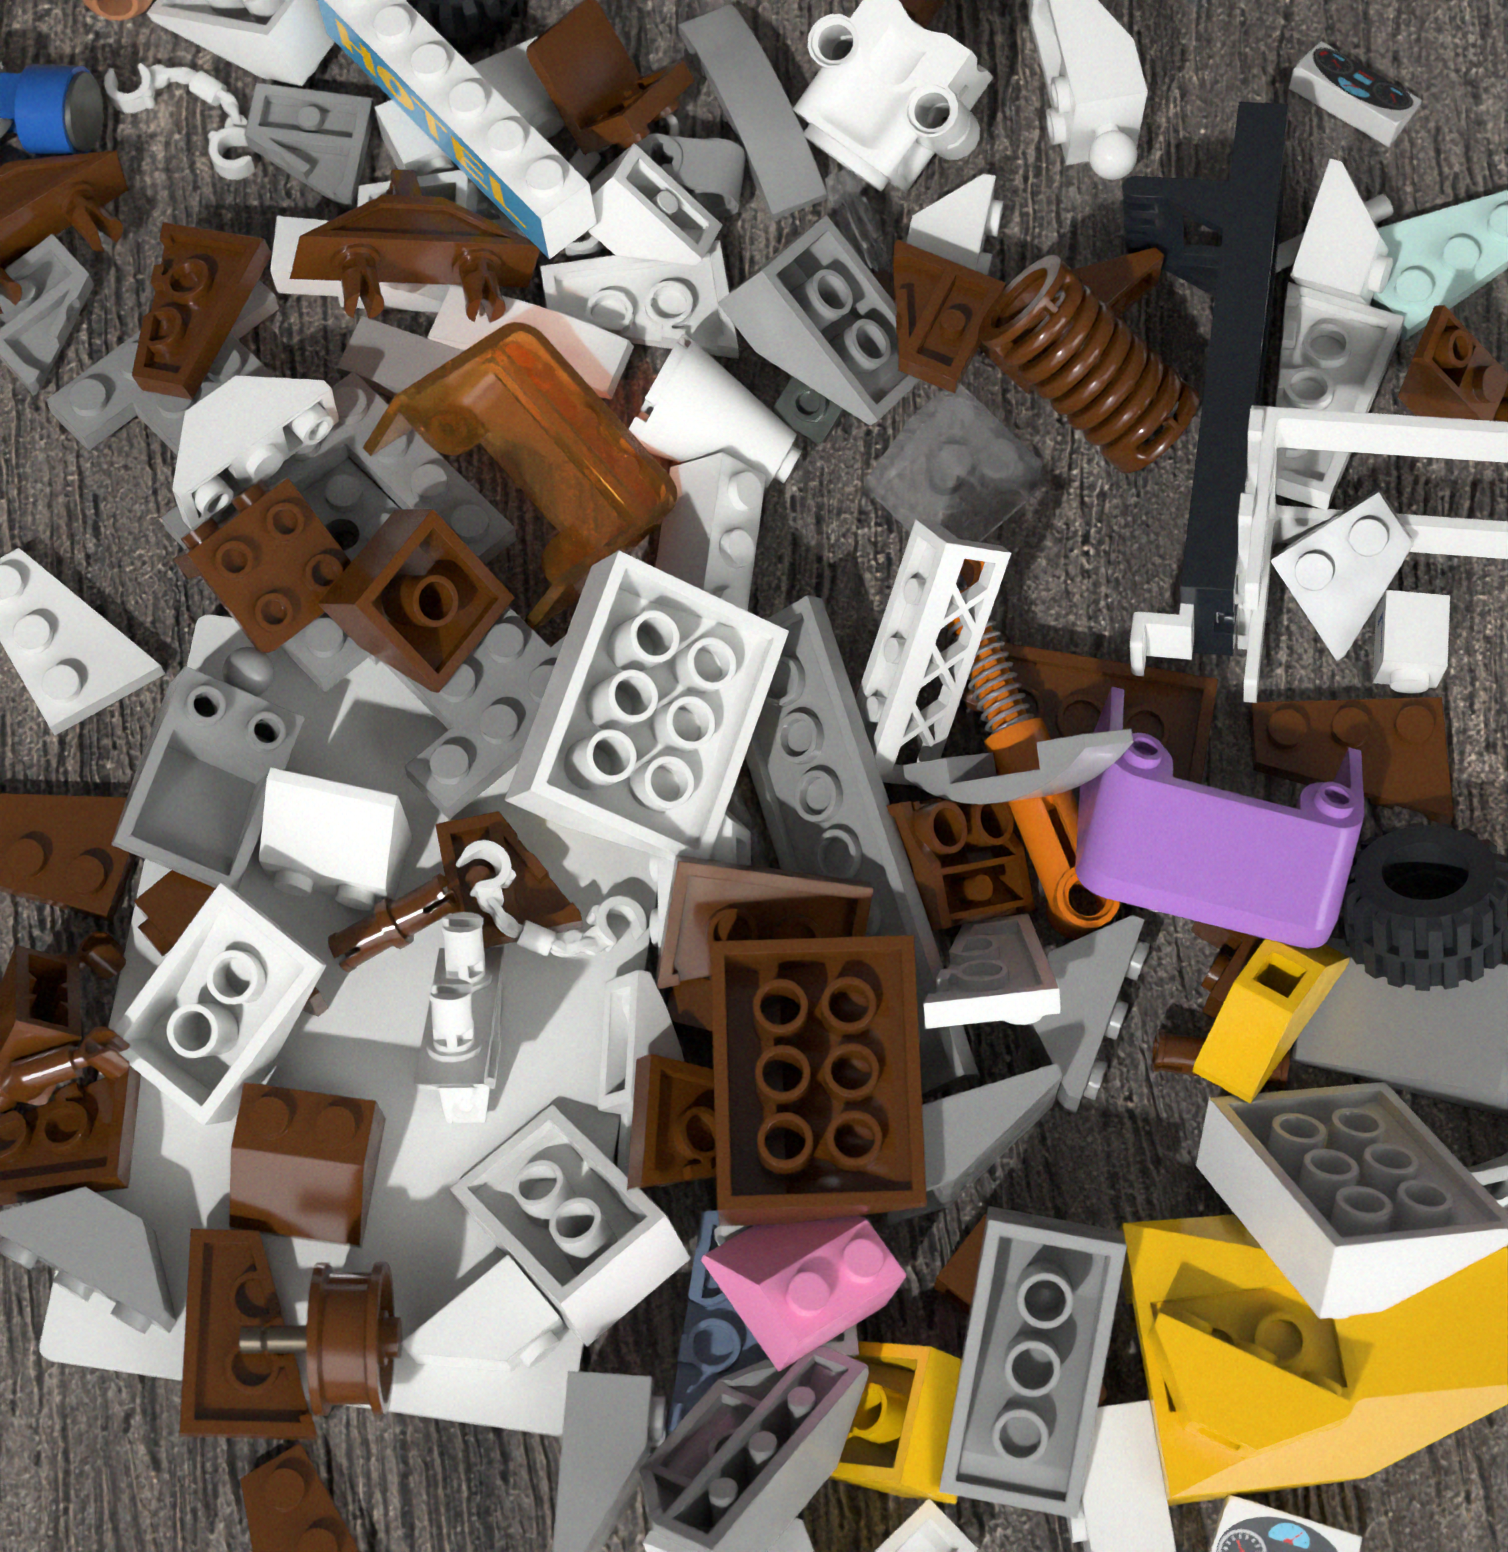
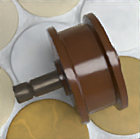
M317 1262L314 1266L310 1282L307 1325H269L267 1328L263 1325L241 1326V1354L263 1353L265 1350L268 1353H306L309 1398L314 1415L327 1416L331 1411L332 1405H370L374 1415H387L393 1389L394 1360L400 1359L402 1353L401 1317H395L393 1281L388 1262H375L371 1272L334 1273L329 1262Z

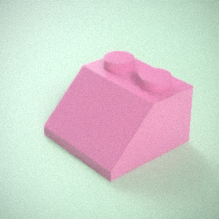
M859 1215L793 1224L754 1225L706 1253L701 1259L778 1372L886 1306L907 1276L868 1220Z

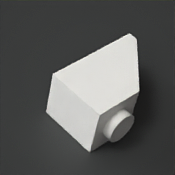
M635 143L592 179L589 184L597 224L589 229L588 232L604 244L613 254L618 256L696 266L703 260L722 227V224Z
M1330 159L1290 276L1297 285L1370 306L1374 292L1382 293L1388 283L1393 259L1387 257L1389 250L1344 164L1341 161Z
M507 1255L401 1344L417 1364L512 1372L523 1362L530 1369L547 1358L560 1344L555 1335L563 1330L564 1326L559 1315L511 1257Z

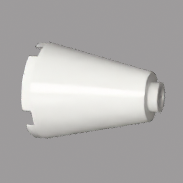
M683 334L660 370L645 397V402L642 405L639 416H635L623 440V443L632 449L679 463H686L724 452L766 475L764 488H768L773 478L784 483L802 452L792 446L797 434L694 340Z

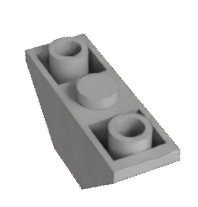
M1131 915L1048 953L1047 961L1059 987L1061 1013L1043 1015L1037 1022L1024 1024L1023 1029L1042 1068L1056 1063L1059 1064L1062 1078L1056 1097L1064 1111L1076 1115L1082 1096L1093 1100L1096 1098L1108 1064L1096 1059L1103 1036L1114 1040L1117 1039L1129 1005L1128 1002L1117 999L1124 977L1137 981L1150 946L1149 943L1138 940L1145 919Z
M87 1187L0 1211L1 1254L29 1270L32 1269L37 1259L59 1271L53 1280L55 1284L86 1302L89 1301L94 1291L116 1303L110 1313L112 1316L143 1334H146L151 1324L168 1333L171 1332L177 1321L156 1233L141 1217Z

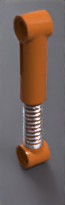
M964 559L959 574L965 579L967 588L960 590V594L978 582L985 563L984 561ZM959 617L944 626L949 630L948 637L954 639L952 644L958 641L963 627ZM988 620L970 671V676L968 677V680H971L968 687L975 691L972 697L974 700L980 701L977 709L984 711L981 720L988 722L985 730L992 732L984 741L988 753L993 752L997 776L1040 769L1036 742L1051 740L1043 718H1034L1033 714L1026 713L1030 704H1023L1021 701L1025 698L1026 694L1018 693L1017 691L1022 684L1019 682L1014 683L1013 681L1017 673L1010 672L1009 669L1012 668L1013 663L1005 661L1009 652H1001L1005 642L997 641L996 638L1000 636V632L993 631L992 629L995 627L996 621ZM1072 789L1046 797L1008 801L1047 897V917L1054 930L1066 938L1077 940L1104 928L1118 911L1120 902L1098 896L1083 886L1076 875L1079 806ZM1079 888L1091 893L1097 903L1096 915H1080L1073 910L1069 903V891Z

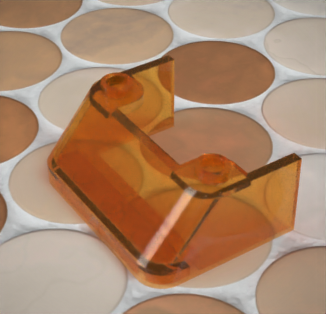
M521 322L505 324L396 394L362 447L371 457L412 429H415L430 447L446 455L464 454L479 443L488 451L560 532L548 543L541 556L543 572L552 585L524 620L534 631L580 598L592 565L617 551L629 554L671 512L676 505L678 496L676 485L671 476L547 337L537 328Z

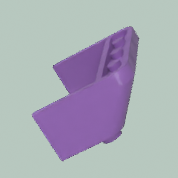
M1111 687L1094 733L1123 730V689ZM1132 733L1133 743L1124 754L1100 775L1080 786L1076 875L1083 886L1089 891L1107 899L1301 948H1317L1328 941L1340 914L1364 819L1362 755L1360 750L1348 748L1333 782L1313 783L1306 786L1300 794L1296 808L1174 778L1171 755L1156 738L1144 733Z

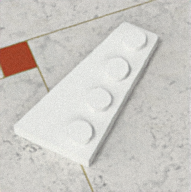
M1288 282L1275 407L1368 413L1401 335L1405 317ZM1278 448L1276 494L1328 510L1352 452Z

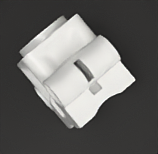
M863 0L851 18L842 14H829L820 18L812 26L808 35V49L811 57L822 68L793 108L798 115L809 123V126L802 134L808 140L881 192L887 183L890 182L904 193H907L934 153L947 160H958L968 156L975 149L980 138V127L977 118L970 110L991 82L993 76L985 68L977 65L978 58L971 50L946 33L924 29L910 19L899 0ZM949 115L947 121L942 126L936 128L938 122L943 117Z

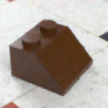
M399 509L392 512L317 604L360 648L431 692L439 693L515 597L434 509Z
M244 1082L231 1145L229 1228L232 1230L259 1231L260 1234L362 1248L386 1121L377 1101Z

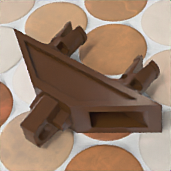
M117 150L9 161L0 166V294L15 306L21 299L22 287L5 272L3 267L28 253L51 234L55 236L68 227L73 226L85 238L89 246L98 252L104 251L98 230L115 243L121 238L123 233L122 223L104 207V205L129 190Z
M392 169L389 189L386 190V194L299 236L290 279L341 281L344 310L353 319L359 296L369 319L376 317L384 309V297L381 294L379 282L462 285L466 304L465 311L469 320L475 323L480 303H482L488 321L491 323L502 317L505 312V301L502 298L500 287L529 288L540 249L531 240L444 197L422 196L415 170Z

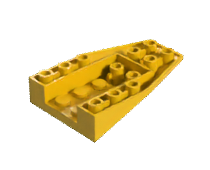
M1235 1214L1122 1223L1119 1231H1123L1127 1244L1121 1275L1126 1304L1133 1303L1168 1506L1222 1499L1228 1495L1237 1497L1364 1479L1508 1404V1245L1384 1311L1355 1314L1346 1318L1335 1319L1319 1318ZM1174 1311L1191 1314L1213 1327L1210 1336L1233 1347L1237 1346L1238 1341L1255 1344L1277 1357L1275 1366L1300 1378L1303 1371H1309L1334 1381L1342 1387L1340 1397L1355 1403L1350 1417L1338 1427L1246 1459L1183 1429L1148 1340L1149 1330L1159 1312L1171 1318Z

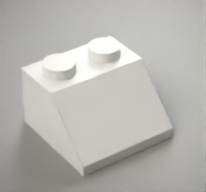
M270 767L266 781L259 862L268 880L273 881V886L282 892L302 897L310 896L312 890L336 895L335 900L340 904L365 911L373 910L374 904L387 897L395 901L413 837L398 795Z

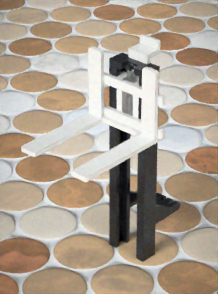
M1239 102L1229 181L1130 176L1122 184L1125 255L1156 247L1164 255L1161 271H1167L1215 297L1180 585V613L1176 615L1135 612L1133 614L1130 636L1131 672L1136 676H1144L1146 656L1191 660L1192 653L1233 656L1238 618L1237 649H1247L1244 702L1257 703L1272 564L1270 560L1273 554V546L1276 543H1293L1344 511L1276 504L1277 449L1283 447L1508 462V422L1261 406L1286 187L1287 165H1283L1288 123V104ZM1183 217L1190 218L1222 235V245L1184 244ZM1397 514L1414 540V545L1410 552L1508 559V521Z

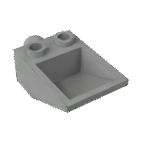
M255 647L236 649L226 658L222 669L224 682L184 666L169 684L147 738L111 843L113 846L214 888H217L220 883H226L236 892L262 829L266 781L270 767L285 770L305 719L301 715L257 697L267 691L272 684L274 667L269 656L258 651ZM195 709L211 715V717H203L199 715L195 711ZM255 735H258V736H260V737H262V738H265V739H267V740H269V741H271V742H270V743L261 742L260 740L257 739V737H256Z
M1059 1064L1049 1065L922 1105L927 1206L882 1212L885 1225L890 1226L947 1208L953 1204L1053 1106L1062 1078Z

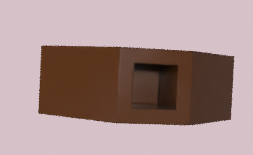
M1445 305L1434 306L1397 397L1415 416L1508 422V372Z

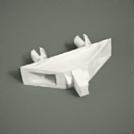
M460 912L443 918V925H445V927H442L444 948H439L414 1085L426 1089L439 1090L447 1123H485L490 1088H495L500 1056L504 947L484 948L483 918L475 913Z

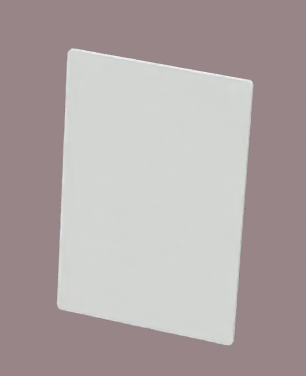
M204 615L196 622L187 666L224 682L222 669L226 658L236 649L254 647V645L232 617ZM279 647L273 652L266 653L273 663L274 678L268 690L257 697L305 717L285 771L398 795L413 837L395 900L432 880L439 873L445 876L435 824L499 811L518 834L522 844L537 857L549 872L553 882L570 903L573 902L581 912L584 928L556 933L555 939L580 941L582 935L590 929V924L586 921L587 914L593 906H600L610 897L624 896L631 898L641 906L647 919L645 932L638 940H635L630 925L624 917L618 914L607 915V925L615 935L617 942L609 952L604 950L597 955H589L583 952L573 957H559L549 951L548 955L544 956L519 946L516 942L488 947H504L500 1056L495 1088H490L485 1123H447L439 1090L426 1089L414 1085L439 948H444L442 927H445V925H443V918L415 933L414 941L404 948L398 949L392 946L360 964L355 970L346 972L339 966V961L346 958L345 954L343 953L334 959L328 945V936L335 932L338 933L372 914L374 907L370 911L350 908L335 900L336 895L312 890L310 896L302 897L276 889L273 886V881L268 880L259 862L260 832L237 893L326 964L315 987L320 991L329 1009L319 1017L301 1011L271 1068L259 1084L375 1100L386 1118L362 1248L260 1234L280 1302L281 1314L285 1325H307L310 1282L314 1266L317 1262H329L334 1273L371 1272L375 1262H388L393 1281L395 1317H401L403 1342L506 1257L450 1190L453 1185L551 1104L614 1164L621 1114L598 1111L605 982L636 970H646L651 940L650 915L651 911L656 908L658 883L652 880L650 874V853L561 826L505 801L518 764L451 819H448L407 777L405 770L407 763L448 731L445 725L382 662L376 665L370 658H367L324 692ZM255 735V736L257 737V739L260 740L261 742H264V743H270V742H271V741H269V740H267V739H265V738H262V737H260V736H258V735ZM145 859L137 898L170 872L171 869ZM447 886L443 888L444 892L448 891ZM136 904L124 953L126 965L120 971L108 1027L112 1030L168 955L167 953L162 957L138 929V926L146 919ZM100 1072L98 1073L97 1081L105 1077ZM141 1075L129 1188L96 1193L141 1217L155 1231L177 1322L170 1333L151 1324L146 1334H143L110 1314L116 1304L94 1291L89 1301L86 1302L53 1282L39 1346L43 1357L52 1362L182 1381L191 1228L232 1230L229 1228L231 1145L238 1113L232 1121L203 1126ZM562 1321L564 1329L555 1335L560 1341L558 1347L536 1366L529 1369L523 1362L512 1372L417 1364L402 1345L401 1358L394 1360L393 1389L388 1412L550 1436H562L568 1371L580 1372L584 1343ZM294 1353L305 1398L310 1400L306 1353ZM348 1405L371 1409L370 1405Z

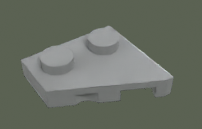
M53 234L5 269V272L22 287V296L18 304L15 306L0 294V306L3 314H0V359L33 396L42 389L94 286L90 274Z

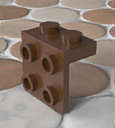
M597 0L580 1L531 42L526 49L527 58L535 74L546 89L583 155L615 143L619 150H624L633 143L640 142L651 132L647 124L660 120L675 111L680 106L677 97L695 81L684 60L641 77Z
M262 478L251 484L231 500L237 511L219 524L210 516L181 537L182 542L187 548L173 558L188 579L197 576L203 578L254 647L262 653L275 651L325 612L317 603L351 563L350 559L289 478L275 482L270 486H267Z

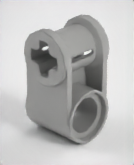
M659 133L649 134L643 140L636 143L645 154L712 216L724 218L732 216L738 211L746 153L739 144L721 138L696 139L666 136ZM656 149L661 150L662 159H656Z

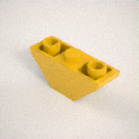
M1265 939L1234 981L1194 1063L1193 1072L1251 1104L1349 965L1350 957L1326 944L1317 948H1301Z
M1174 1311L1171 1318L1159 1312L1149 1330L1148 1340L1183 1429L1246 1459L1338 1427L1350 1417L1355 1403L1340 1397L1342 1387L1334 1381L1309 1371H1303L1300 1378L1275 1366L1277 1357L1255 1344L1238 1341L1237 1346L1233 1347L1210 1336L1213 1327L1191 1314Z

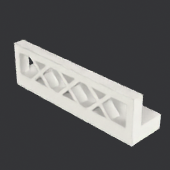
M915 519L855 699L882 782L914 785L905 779L903 765H897L895 761L900 747L917 734L920 735L923 744L916 763L941 758L1011 552L1000 545L958 539L937 522ZM964 559L984 561L985 563L978 582L960 594L956 582ZM959 617L963 627L958 641L940 653L936 646L940 629ZM939 676L943 686L938 699L922 711H919L915 702L920 688Z

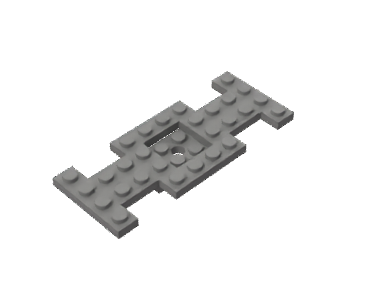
M258 280L193 400L141 390L131 376L140 331H138L46 399L51 413L88 451L138 415L178 456L186 410L235 375L276 378L238 340L279 309L276 295ZM354 371L332 387L339 422L333 425L327 436L320 442L304 446L286 459L273 476L264 480L265 484L270 486L275 482L289 478L331 535L339 531H351L359 536L357 543L352 548L344 551L351 562L392 512L399 510V508L348 457L402 509H434L484 565L517 540L515 527ZM231 502L222 513L212 518L219 524L237 511V509ZM177 505L161 518L165 530L186 549L187 547L182 542L181 537L191 529L183 521ZM508 606L439 693L431 692L360 648L326 612L280 647L324 692L367 658H370L376 665L382 662L445 725L448 731L407 763L405 770L407 777L448 819H451L519 763L565 636L550 647Z

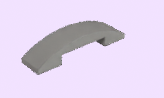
M729 4L678 24V31L701 78L707 77L741 147L746 153L749 175L772 221L826 200L827 192L807 140L802 135V128L787 95L762 47L736 8Z
M1131 729L1036 742L1040 769L997 776L994 754L991 752L903 765L905 779L932 795L960 803L990 804L1046 797L1079 787L1108 769L1133 743Z

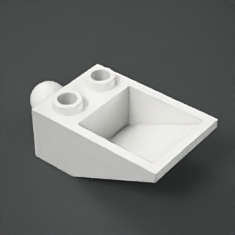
M1030 0L1028 15L1052 107L1047 109L1046 112L1047 128L1051 143L1053 145L1061 143L1066 165L1090 162L1094 172L1108 180H1117L1127 176L1133 170L1137 161V144L1148 92L1134 39L1098 0Z

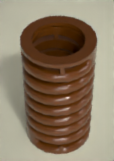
M1057 255L1044 257L1020 273L993 302L979 327L978 338L981 342L997 353L1008 367L1018 366L1019 377L1027 384H1034L1035 392L1042 399H1051V407L1059 415H1067V422L1075 430H1083V436L1087 442L1094 446H1100L1102 456L1120 473L1130 474L1139 471L1155 461L1181 436L1196 413L1199 404V392L1189 383L1185 382L1171 365L1163 364V358L1153 348L1147 347L1146 341L1137 332H1131L1130 326L1121 317L1114 316V310L1105 301L1098 300L1097 294L1088 285H1083L1082 279ZM1178 401L1179 403L1174 416L1168 417V415L1174 408L1176 402ZM1161 424L1165 426L1164 430L1146 446L1141 444Z

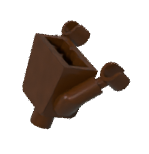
M103 931L90 933L79 945L77 953L71 956L67 951L53 955L19 945L15 946L0 984V1113L6 1114L12 1110L16 1111L20 1102L37 1106L46 1104L58 1083L81 1076L83 1068L92 1065L108 1079H115L128 1070L130 1066L129 1061L119 1053L129 1049L130 1044L110 1028L104 1026L96 1027L84 1038L81 1047L77 1049L82 1037L80 972L89 967L100 979L107 980L118 974L126 965V959L122 956L124 952L123 947L108 933Z

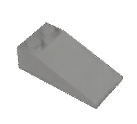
M1329 937L1325 944L1349 956V965L1292 1044L1290 1061L1374 1083L1386 1082L1389 1087L1508 1118V965L1498 964L1494 969L1484 968V977L1474 982L1468 980L1459 981V987L1444 990L1443 986H1432L1430 991H1415V986L1405 984L1402 988L1388 985L1386 977L1377 979L1365 973L1364 964H1356L1351 958L1350 947H1346L1344 939Z
M988 1206L939 1492L1077 1518L1127 1247L1123 1231Z

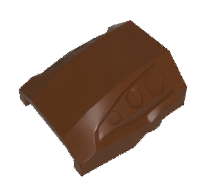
M937 797L886 805L889 814L895 818L931 931L1035 910L1024 846L1013 833L1014 818L1008 802L968 804Z

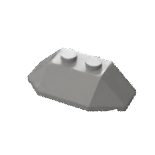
M820 1346L778 1372L771 1360L767 1359L718 1379L639 1468L654 1533L694 1552H767L837 1468L869 1376L868 1365Z

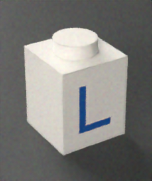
M1386 590L1376 612L1373 683L1390 684L1391 689L1401 693H1421L1428 690V688L1436 689L1448 667L1450 595Z

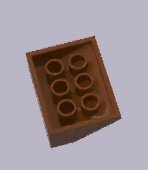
M914 935L710 942L719 1226L793 1224L926 1207Z

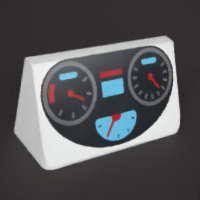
M1322 41L1298 62L1293 70L1289 89L1387 147L1392 145L1422 102L1421 99Z
M1228 1495L1223 1500L1209 1552H1359L1363 1538Z

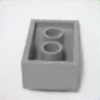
M827 215L785 245L718 302L719 306L757 354L870 426L884 416L920 381L918 378L898 371L895 303Z
M568 1371L552 1552H601L640 1486L639 1468L652 1455L653 1447H659L667 1436L669 1407L666 1406V1396H657L652 1376Z

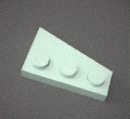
M1508 190L1378 228L1389 250L1387 257H1391L1393 263L1384 291L1382 293L1374 292L1371 304L1377 309L1405 317L1400 335L1404 341L1427 325L1434 306L1445 305L1448 309H1451L1508 269Z

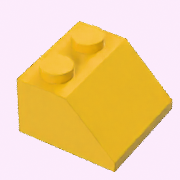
M858 1341L859 1354L853 1357V1359L868 1365L869 1376L837 1468L828 1479L904 1498L926 1501L930 1499L935 1502L956 1504L958 1495L939 1492L961 1359L929 1346Z

